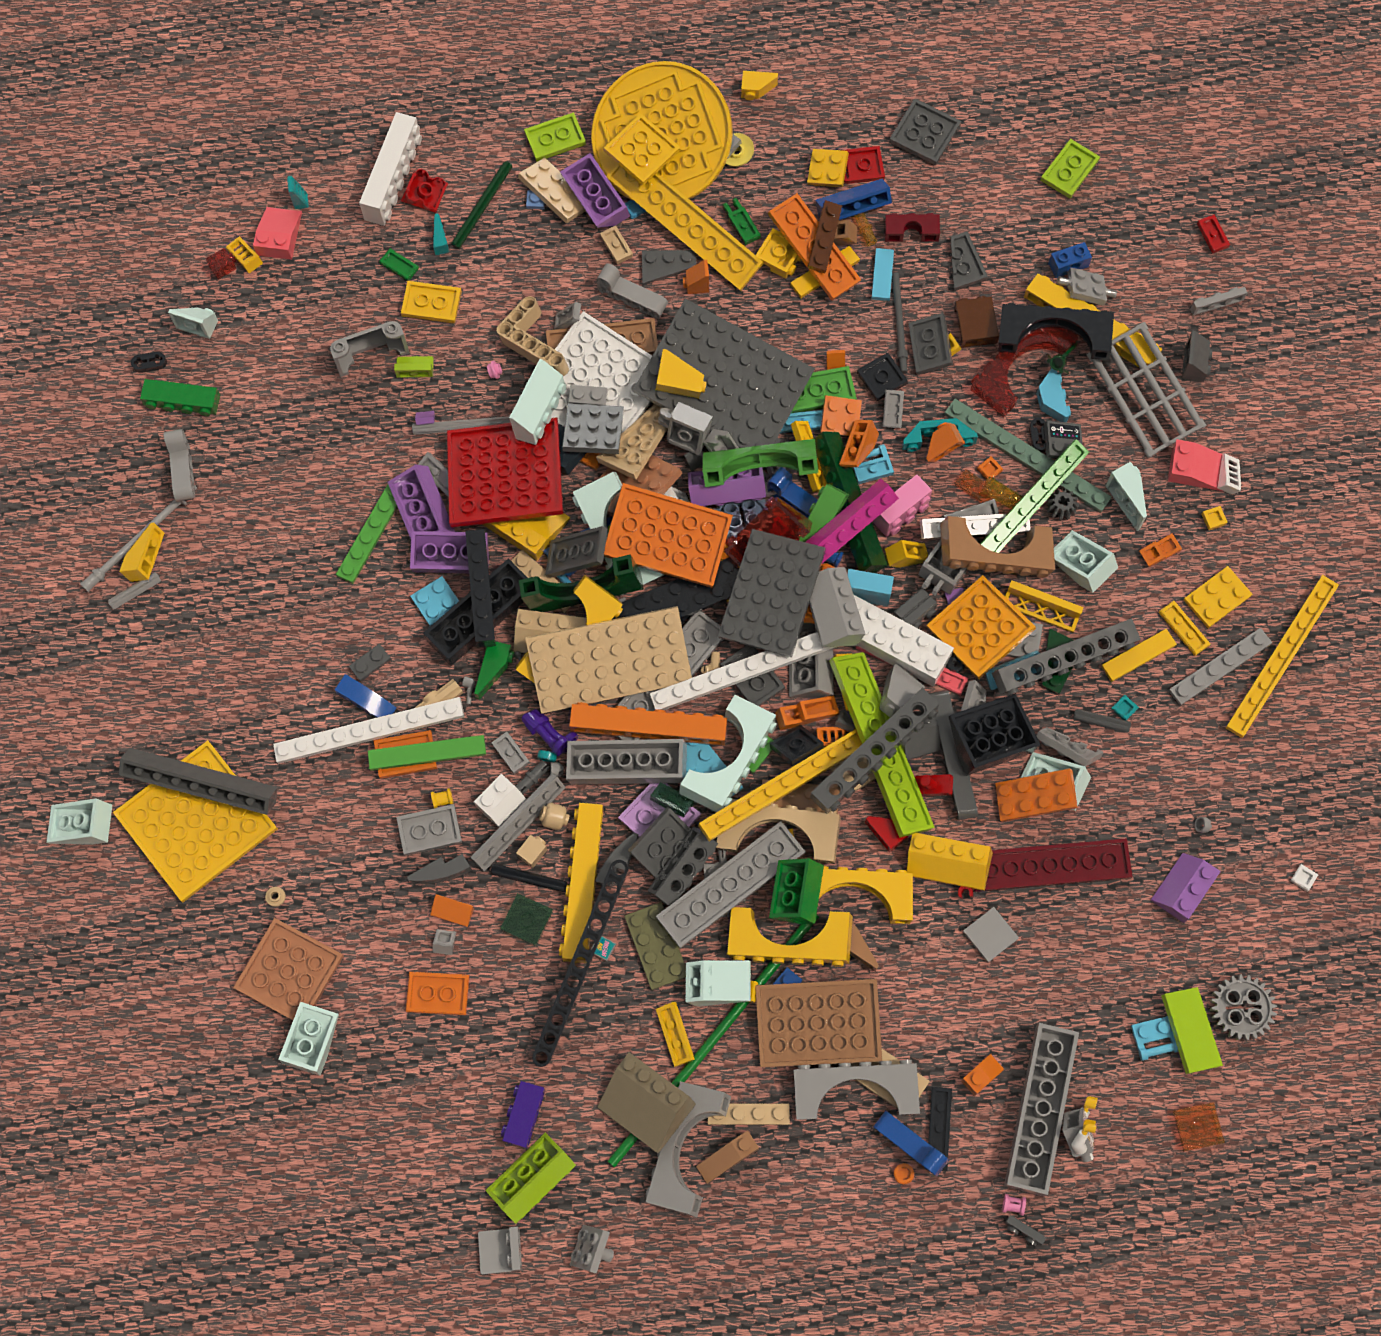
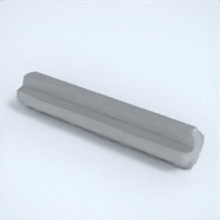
M154 572L150 575L149 580L137 582L109 599L108 603L112 609H116L158 584L161 579Z

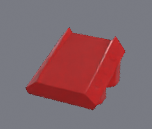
M418 169L416 172L413 171L401 201L436 213L448 182H445L440 177H430L428 172L423 169Z

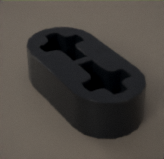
M161 352L139 354L131 360V366L138 373L161 370L167 365V359ZM157 358H160V359H161V360L159 361V364H156V362H155V361H157ZM139 361H142V362H143V363L141 364V367H138V365H137V364L139 363Z
M1037 417L1030 423V438L1032 447L1043 453L1046 451V444L1040 447L1037 443L1040 437L1041 442L1045 443L1044 423L1046 421ZM1036 423L1042 426L1040 433H1038L1037 427H1035Z

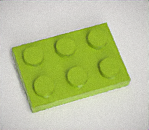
M574 112L524 129L536 162L543 158L547 159L586 145V140Z
M1070 139L1042 175L1040 181L1071 199L1099 162L1100 156Z

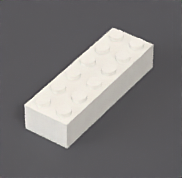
M398 112L395 113L359 202L365 221L385 226L386 221H389L391 218L392 206H395L397 203L398 191L403 188L404 176L408 175L410 161L414 160L416 146L420 145L422 135H420L419 131L420 126L417 123L416 117Z
M854 595L865 630V635L857 646L891 665L897 663L910 675L934 687L951 658L954 647Z

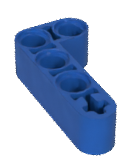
M780 467L768 481V492L775 491L777 494L772 495L802 517L805 516V519L808 520L811 514L809 509L813 503H817L818 499L793 483L792 475L786 469Z
M886 1110L873 1126L936 1177L949 1162L945 1155L924 1141Z

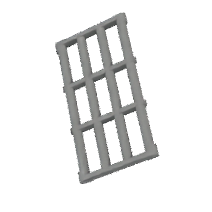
M1143 322L1112 340L1111 357L1124 377L1123 380L1114 384L1101 360L1091 359L1090 352L1087 356L1094 363L1108 387V392H1111L1126 417L1125 421L1127 424H1130L1139 439L1147 458H1151L1158 452L1173 445L1177 439L1182 440L1192 433L1205 428L1207 425L1203 418L1199 417L1185 393V388H1182L1166 361L1167 358L1162 355L1148 331V326ZM1138 331L1141 332L1157 361L1148 366L1130 338L1132 334ZM1122 340L1141 369L1132 375L1113 346ZM1159 364L1176 391L1167 397L1150 371ZM1144 374L1159 399L1158 402L1151 406L1148 405L1134 381V378ZM1126 383L1143 409L1135 415H1132L1117 389ZM1179 396L1196 425L1188 431L1185 430L1169 403L1170 400ZM1161 405L1179 433V436L1172 440H1169L1152 411ZM1145 414L1163 445L1154 450L1136 421L1137 418Z

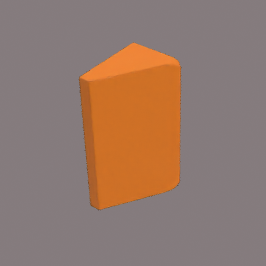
M436 894L430 915L468 927L474 907Z

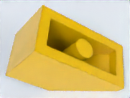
M743 71L741 98L746 100L760 99L778 85V73Z
M900 540L885 548L886 559L891 567L901 568L924 563L928 557L924 543Z

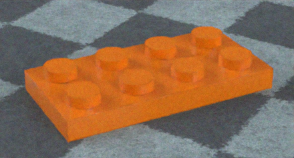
M1070 768L995 783L1001 822L1078 808L1073 771Z

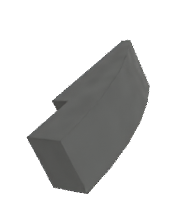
M633 833L625 839L607 858L596 878V885L602 887L609 868L615 860H623L629 866L632 855L628 852V849L638 840L639 836L637 833ZM617 863L614 866V872L616 874L618 872L624 873L625 866L622 863ZM609 882L606 888L611 890L614 882Z
M461 854L447 863L440 857L407 878L411 884H435L460 877L472 871L464 855Z

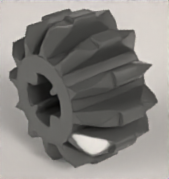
M1065 488L1062 492L1057 489L1054 492L1055 494L1052 493L1046 502V505L1049 506L1047 511L1053 512L1052 518L1058 515L1060 521L1063 519V516L1068 520L1071 515L1074 516L1076 514V509L1079 507V504L1076 503L1078 498L1072 497L1073 491L1066 493Z

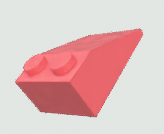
M266 207L256 229L253 243L255 252L259 256L292 260L302 211Z
M1177 439L1172 447L1168 482L1222 491L1218 489L1222 454L1195 442Z

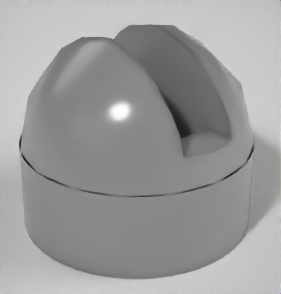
M550 762V775L553 773L557 777L562 776L564 772L562 764Z
M1201 816L1196 819L1195 830L1197 832L1206 833L1211 830L1210 819Z

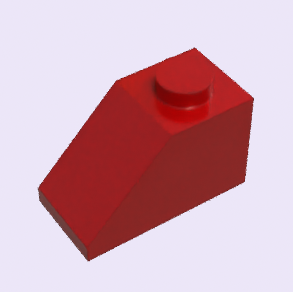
M868 816L865 820V824L889 853L909 837L899 838L892 819Z

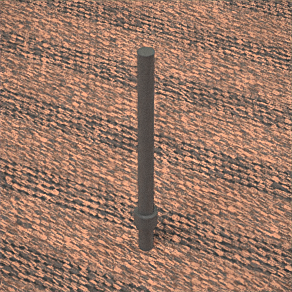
M893 273L892 281L898 340L897 360L900 364V370L905 374L908 372V351L905 348L899 273Z

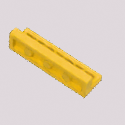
M1011 580L1005 596L1009 599L1010 594L1019 598L1021 603L1014 606L1022 614L1074 633L1084 608ZM1033 602L1039 610L1034 612L1028 611L1025 604ZM1047 609L1054 610L1057 617L1052 619L1046 618L1043 611ZM1065 616L1075 618L1072 627L1065 625L1061 618Z

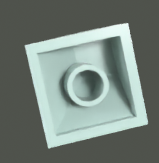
M208 308L169 309L168 312L177 329L210 339L218 322L215 312Z

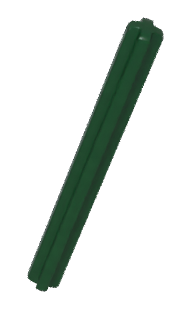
M508 161L503 162L451 242V245L456 249L462 247L513 168L512 164Z

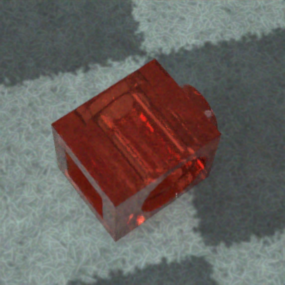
M225 248L206 258L210 269L218 280L236 270L234 263L237 261L231 252L227 253Z

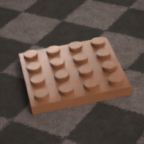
M651 455L636 480L611 468H608L600 478L616 472L622 485L625 483L664 495L683 473L680 468ZM620 492L609 505L607 514L614 516Z
M274 918L233 988L293 1021L300 1002L312 1006L317 1004L344 955Z

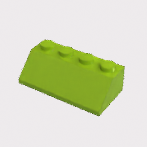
M545 1132L485 1191L508 1217L517 1224L551 1189L570 1173L576 1164Z

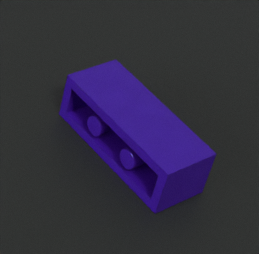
M523 1081L520 1082V1085H516L513 1097H516L514 1105H510L507 1112V1117L510 1118L508 1124L504 1125L501 1131L504 1143L528 1149L545 1094L544 1087Z

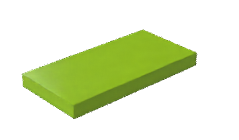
M1198 987L1161 995L1185 1073L1191 1074L1223 1066Z

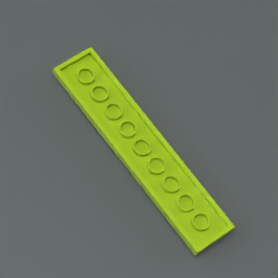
M864 652L833 657L829 660L863 744L890 717L879 709L882 696ZM893 736L885 737L888 742L895 741ZM902 745L896 748L897 752L892 758H886L882 762L883 766L877 772L873 771L899 838L930 831L935 828ZM879 749L871 750L874 755L881 754Z

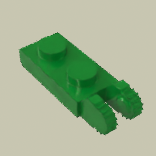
M737 198L732 199L733 206L736 208L733 212L727 203L722 204L728 219L744 245H748L761 238L760 232Z

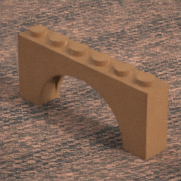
M947 516L940 523L943 566H950L952 569L967 568L971 571L978 569L985 570V572L1000 571L1003 574L1019 573L1021 576L1037 575L1039 578L1048 577L1055 570L1052 527L1034 526L1027 532L1026 543L1021 551L1002 554L993 552L979 544L971 535L966 524V518Z

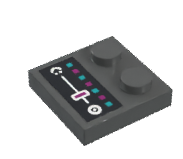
M1046 421L1044 423L1047 458L1057 459L1076 439L1083 445L1081 424Z

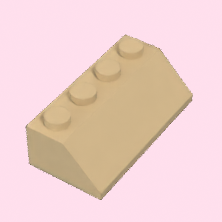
M518 609L515 624L514 652L526 653L528 651L526 637L584 626L586 618Z

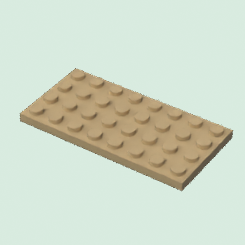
M678 606L525 638L541 714L571 708L572 704H577L578 702L590 704L662 689L692 678Z

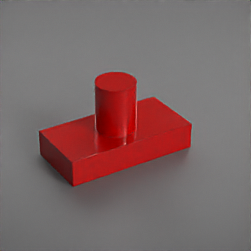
M951 774L915 776L922 796L952 795L954 776Z

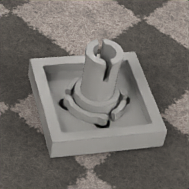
M583 1225L578 1233L575 1250L571 1254L570 1265L597 1274L600 1261L604 1260L609 1263L614 1256L612 1249L605 1248L610 1232Z

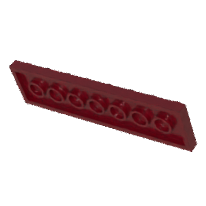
M1127 838L992 850L993 854L985 891L1131 879L1133 875ZM974 889V892H983V890Z

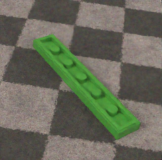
M484 735L368 750L370 771L486 755Z

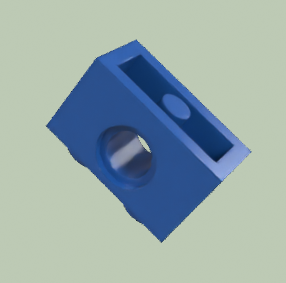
M1083 242L1051 253L1048 264L1055 278H1058L1059 276L1067 275L1070 268L1084 269L1089 267L1092 256L1086 243Z

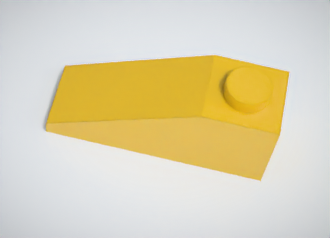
M154 522L149 524L124 557L119 572L130 582L149 580L165 534Z

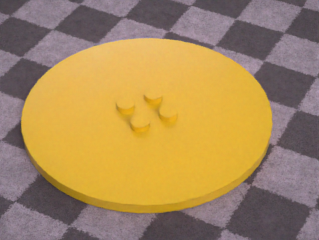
M660 61L647 63L619 77L600 100L592 123L591 143L593 154L604 174L607 176L617 164L604 152V147L641 113L680 146V151L657 173L689 200L702 193L721 173L732 145L733 128L731 114L720 90L700 71L677 62ZM610 181V183L616 191H618L624 197L633 200L619 187H617L613 182Z

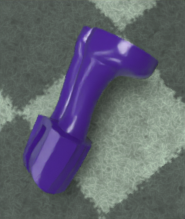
M537 709L522 716V722L532 735L538 733L556 756L567 752L568 741H577L579 735L575 732H570L566 736L559 734L550 724L549 718L543 713L541 714Z

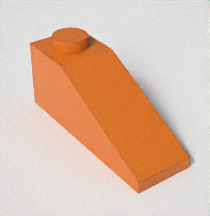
M855 420L839 463L840 467H858L874 449L879 433L873 420Z

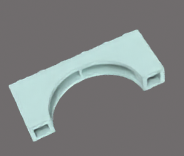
M612 472L573 491V501L577 507L580 506L583 512L581 518L585 524L589 525L590 529L600 526L607 528L609 505L622 488V483L616 472ZM604 557L608 564L605 567L608 570L613 562L611 558ZM638 566L641 571L643 585L666 575Z
M734 695L726 708L725 718L736 727L741 736L742 750L732 764L717 772L700 773L689 769L680 784L679 794L715 812L731 804L733 793L737 794L741 787L740 781L742 778L746 779L750 772V764L757 761L760 747H765L768 741V734H772L777 726V723H775L776 714L737 695Z

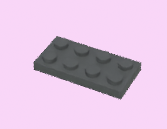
M600 526L551 540L545 575L551 578L601 565L604 559L608 529Z

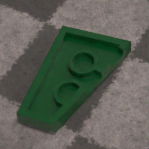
M1049 628L1046 651L1074 640ZM1065 654L1066 661L1070 662L1069 656ZM1048 660L1049 667L1053 669V663ZM1070 672L1060 676L1058 673L1053 674V678L1042 682L1041 687L1059 695Z

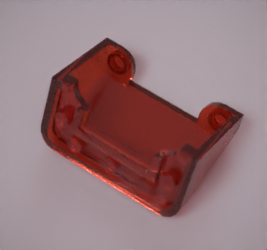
M771 497L765 503L766 507L735 537L731 535L726 540L724 552L740 566L752 529L799 541L800 537L804 538L810 533L812 522L779 497L775 499Z

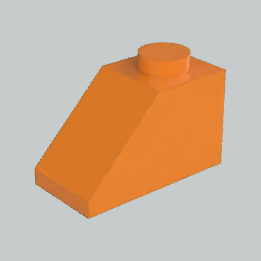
M703 260L686 270V277H683V288H687V294L709 293L707 260Z
M942 423L937 427L938 430L933 432L926 458L928 462L935 463L965 444L955 424Z
M990 1054L969 1072L961 1082L976 1096L1004 1068Z

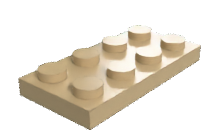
M546 158L541 159L519 173L518 178L565 223L586 212L560 171Z

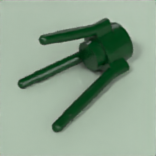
M1074 343L1063 355L1058 354L1051 358L1050 354L1047 353V362L1050 363L1051 368L1056 371L1059 370L1060 374H1069V371L1064 369L1067 362L1066 357L1075 349L1077 343Z

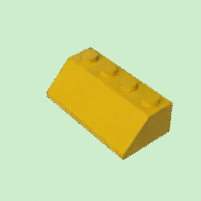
M915 833L912 834L909 846L907 873H913L915 878L985 891L993 852L990 846Z

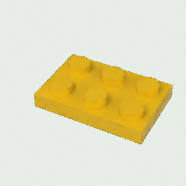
M407 281L401 316L455 324L462 290L458 287Z
M1227 566L1185 597L1184 601L1209 629L1253 594Z

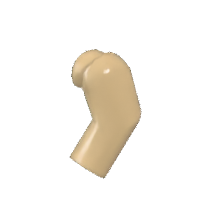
M719 652L711 653V663L701 668V674L720 668Z

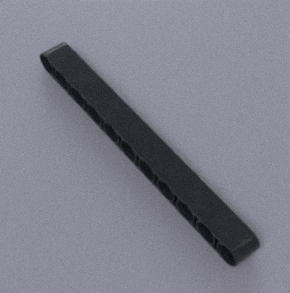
M615 860L609 868L533 1053V1062L538 1067H545L552 1060L627 877L629 867L623 860ZM617 863H622L625 866V871L621 875L614 872V866ZM609 882L617 884V891L611 894L607 891L606 886ZM603 900H606L610 905L607 912H602L599 909V903ZM594 919H598L602 923V928L599 931H594L591 928V922ZM586 938H591L594 941V947L590 950L583 946ZM578 957L586 959L587 963L584 968L576 966L575 962ZM570 976L578 978L579 983L576 987L569 986L568 978ZM562 995H568L571 998L569 1006L561 1004L560 998ZM554 1014L562 1015L563 1022L561 1025L554 1024L552 1020ZM546 1033L554 1034V1043L549 1044L545 1041ZM539 1052L547 1054L546 1062L541 1063L537 1060Z

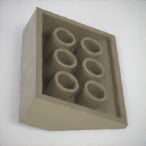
M629 1052L616 1068L598 1108L656 1153H659L696 1103L690 1096Z

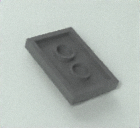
M944 313L908 323L915 368L918 375L953 365Z
M745 646L720 663V666L729 665L759 654V652L754 647ZM774 671L735 684L747 701L759 707L785 689V686Z

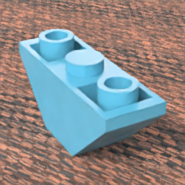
M1051 368L1036 393L1040 410L1059 422L1067 423L1068 418L1071 416L1069 405L1066 406V391L1061 387L1062 376Z

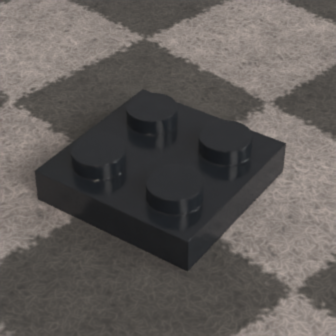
M889 353L857 370V374L876 401L885 397V390H898L908 384V380Z
M799 725L770 742V748L793 767L823 749L824 743L802 725Z

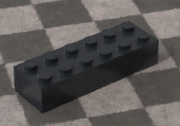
M509 558L489 575L494 628L524 603L521 598L519 580L528 577ZM471 591L423 632L426 641L450 666L476 645Z

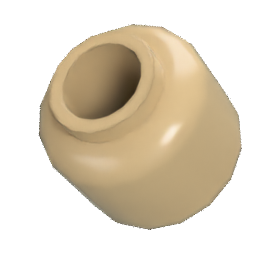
M548 803L546 806L543 805L539 820L544 827L560 830L563 825H567L569 814H566L565 806Z

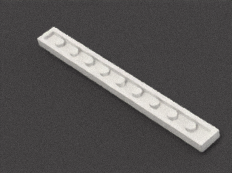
M818 632L797 640L792 658L764 651L652 692L650 696L655 709L666 710L836 647L822 648Z
M457 697L275 743L273 745L276 762L279 764L463 718L465 716L461 698Z

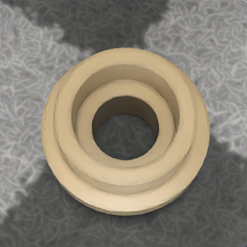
M272 887L266 892L265 898L269 905L277 907L284 903L286 895L280 887ZM274 893H278L277 899H272Z

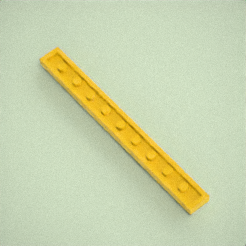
M1324 575L1320 577L1229 721L1226 729L1240 738L1244 737L1339 584Z
M857 730L851 731L698 824L699 828L710 842L844 761L862 745Z

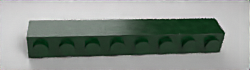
M823 431L814 438L816 454L827 484H831L849 494L840 511L842 512L862 493L852 467H840L839 465L845 450L839 432ZM872 522L848 541L859 571L877 573L888 565Z

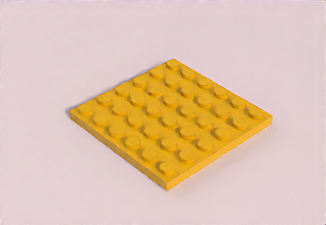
M208 740L181 760L186 763L235 775ZM149 784L113 812L182 903L278 830L271 819L265 814L154 784Z

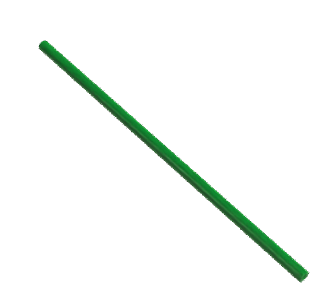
M801 924L784 945H797L814 924ZM771 960L755 980L758 982V985H765L781 964L772 963ZM738 1002L734 1005L694 1054L695 1060L688 1062L671 1082L673 1085L679 1087L680 1081L685 1082L750 1002ZM630 1133L607 1162L615 1168L638 1138Z

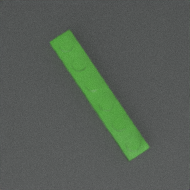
M389 485L386 486L336 573L337 577L354 584L397 509V504Z

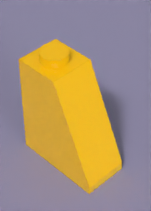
M663 349L655 390L699 398L701 392L704 393L706 388V382L703 381L704 374L667 349Z

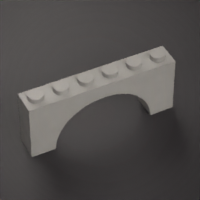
M900 1060V1064L892 1065V1061H879V1065L871 1066V1062H859V1066L851 1067V1063H839V1067L831 1068L830 1064H818L816 1069H810V1065H798V1069L794 1070L796 1120L817 1119L819 1105L826 1093L836 1085L849 1080H867L885 1088L894 1098L899 1115L920 1114L917 1063L912 1064V1060Z
M680 1081V1085L677 1088L690 1096L696 1105L662 1150L657 1153L658 1160L652 1170L651 1185L646 1191V1203L697 1218L703 1197L693 1193L686 1186L682 1178L679 1165L681 1148L690 1130L700 1121L712 1116L726 1117L731 1096L725 1092Z

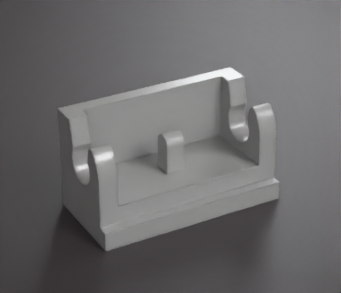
M712 429L703 442L709 452L739 448L728 431Z

